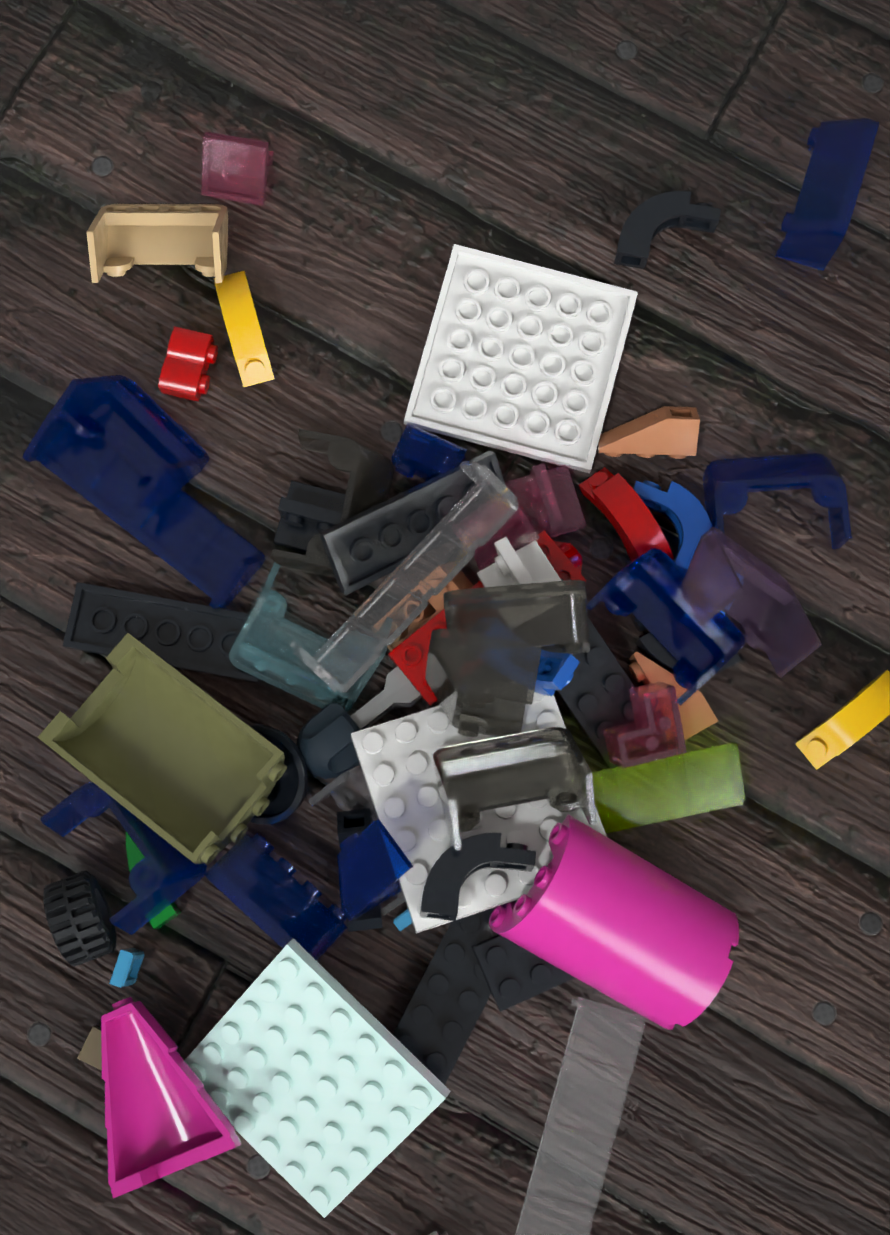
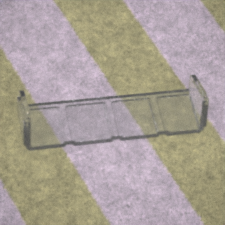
M463 461L459 465L474 481L475 485L313 656L295 641L289 645L295 651L293 654L334 692L337 690L340 693L347 692L381 656V650L384 646L391 645L428 606V600L432 595H438L474 557V551L479 545L484 546L518 510L517 505L519 503L516 501L518 498L486 465H480L476 461Z
M578 997V1000L572 998L571 1005L576 1006L577 1010L515 1235H590L594 1213L598 1206L611 1156L612 1145L616 1138L629 1089L630 1077L634 1070L646 1020L642 1015L583 997Z

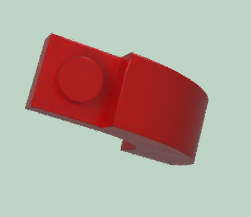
M604 467L579 484L582 494L613 525L626 548L630 560L645 575H651L674 559L670 546L654 516L635 490L619 473L614 476Z

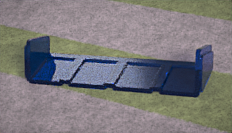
M63 407L51 409L22 456L27 462L38 460L210 596L212 601L209 606L213 609L229 605L266 560L264 558L265 555L231 527L221 522L212 512L180 487L170 482L161 472L129 447L119 442L115 436L77 408Z

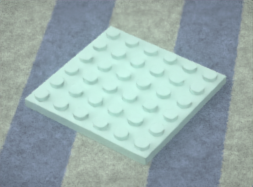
M294 938L281 950L185 1059V1062L203 1082L205 1090L222 1110L235 1130L324 1218L433 1112L451 1092Z

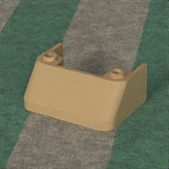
M111 204L101 207L87 230L92 283H99L103 273H107L108 276L112 277L123 276L133 265H195V269L202 272L203 276L215 277V283H222L227 269V207L219 204Z

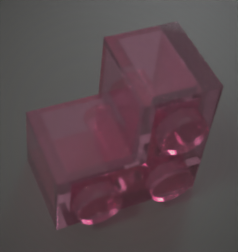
M661 681L629 689L635 722L604 729L609 761L621 768L687 753L675 686Z

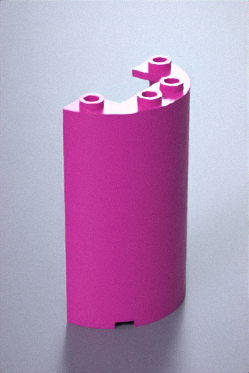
M568 814L564 821L557 823L550 833L548 843L553 859L547 867L543 866L538 871L534 879V885L526 895H521L516 903L512 901L502 906H497L493 910L489 918L490 928L495 933L668 1030H673L675 1024L683 1027L686 1026L710 1005L730 972L734 962L728 958L731 946H737L739 941V923L736 914Z

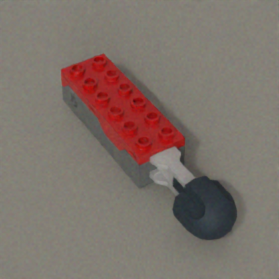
M543 530L526 545L536 540L558 576L564 580L575 597L582 591L586 583V579L581 575L582 556L571 543L553 541L546 531ZM481 581L388 653L389 663L394 669L387 674L383 691L351 716L338 703H329L308 720L300 730L297 747L304 758L309 772L325 779L340 778L350 773L360 765L351 739V733L371 727L394 707H411L419 700L427 709L436 707L488 666L461 643L479 616H496L506 624Z

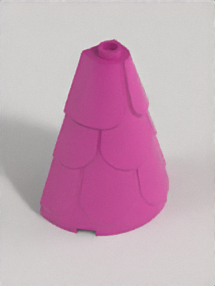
M132 997L112 1004L113 1011L101 1016L102 1079L105 1081L108 1184L111 1187L113 1199L241 1145L234 1126L205 1090L203 1082L177 1052L178 1046L144 1004L141 1001L133 1002Z

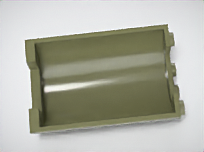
M127 633L106 657L113 667L112 671L71 718L60 711L38 738L193 863H205L208 865L231 841L235 844L238 843L248 831L246 825L254 815L258 817L266 810L270 803V800L267 798L287 769V766L284 764V752L131 634Z

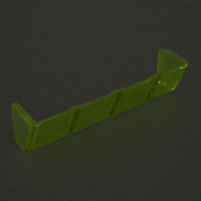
M737 743L583 774L605 833L743 805V801L746 800Z

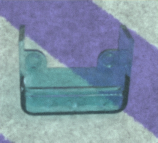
M274 562L232 645L229 659L236 668L322 709L329 703H338L348 712L385 656L395 621L389 619L376 640L363 634H352L345 639L342 646L283 618L287 609V602L281 594L271 590L280 565Z

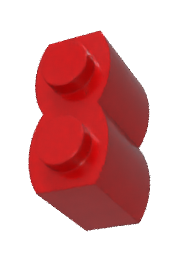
M174 326L158 383L161 393L199 402L201 394H207L210 384V376L206 375L210 364H215L218 355V345H215L212 335Z

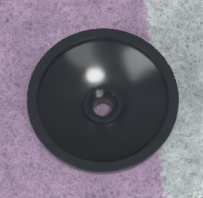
M249 725L284 752V764L287 766L285 773L275 783L267 797L270 800L268 807L260 816L254 815L250 822L264 825L278 823L291 816L304 800L308 784L306 764L300 750L286 734L267 725Z

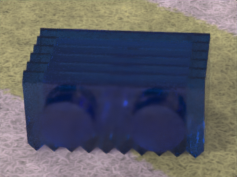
M408 423L392 454V465L396 466L395 470L406 477L412 478L413 475H416L428 481L463 464L467 456V449Z

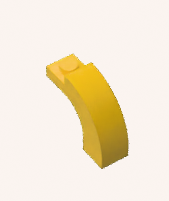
M245 271L225 275L222 283H215L243 387L273 380L274 375Z
M888 669L863 687L837 712L795 743L816 770L836 755H840L890 715V672Z

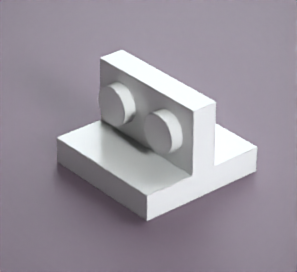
M507 537L494 543L499 555L494 558L495 563L477 572L479 580L510 629L570 597L567 588L536 540L517 551L514 550Z

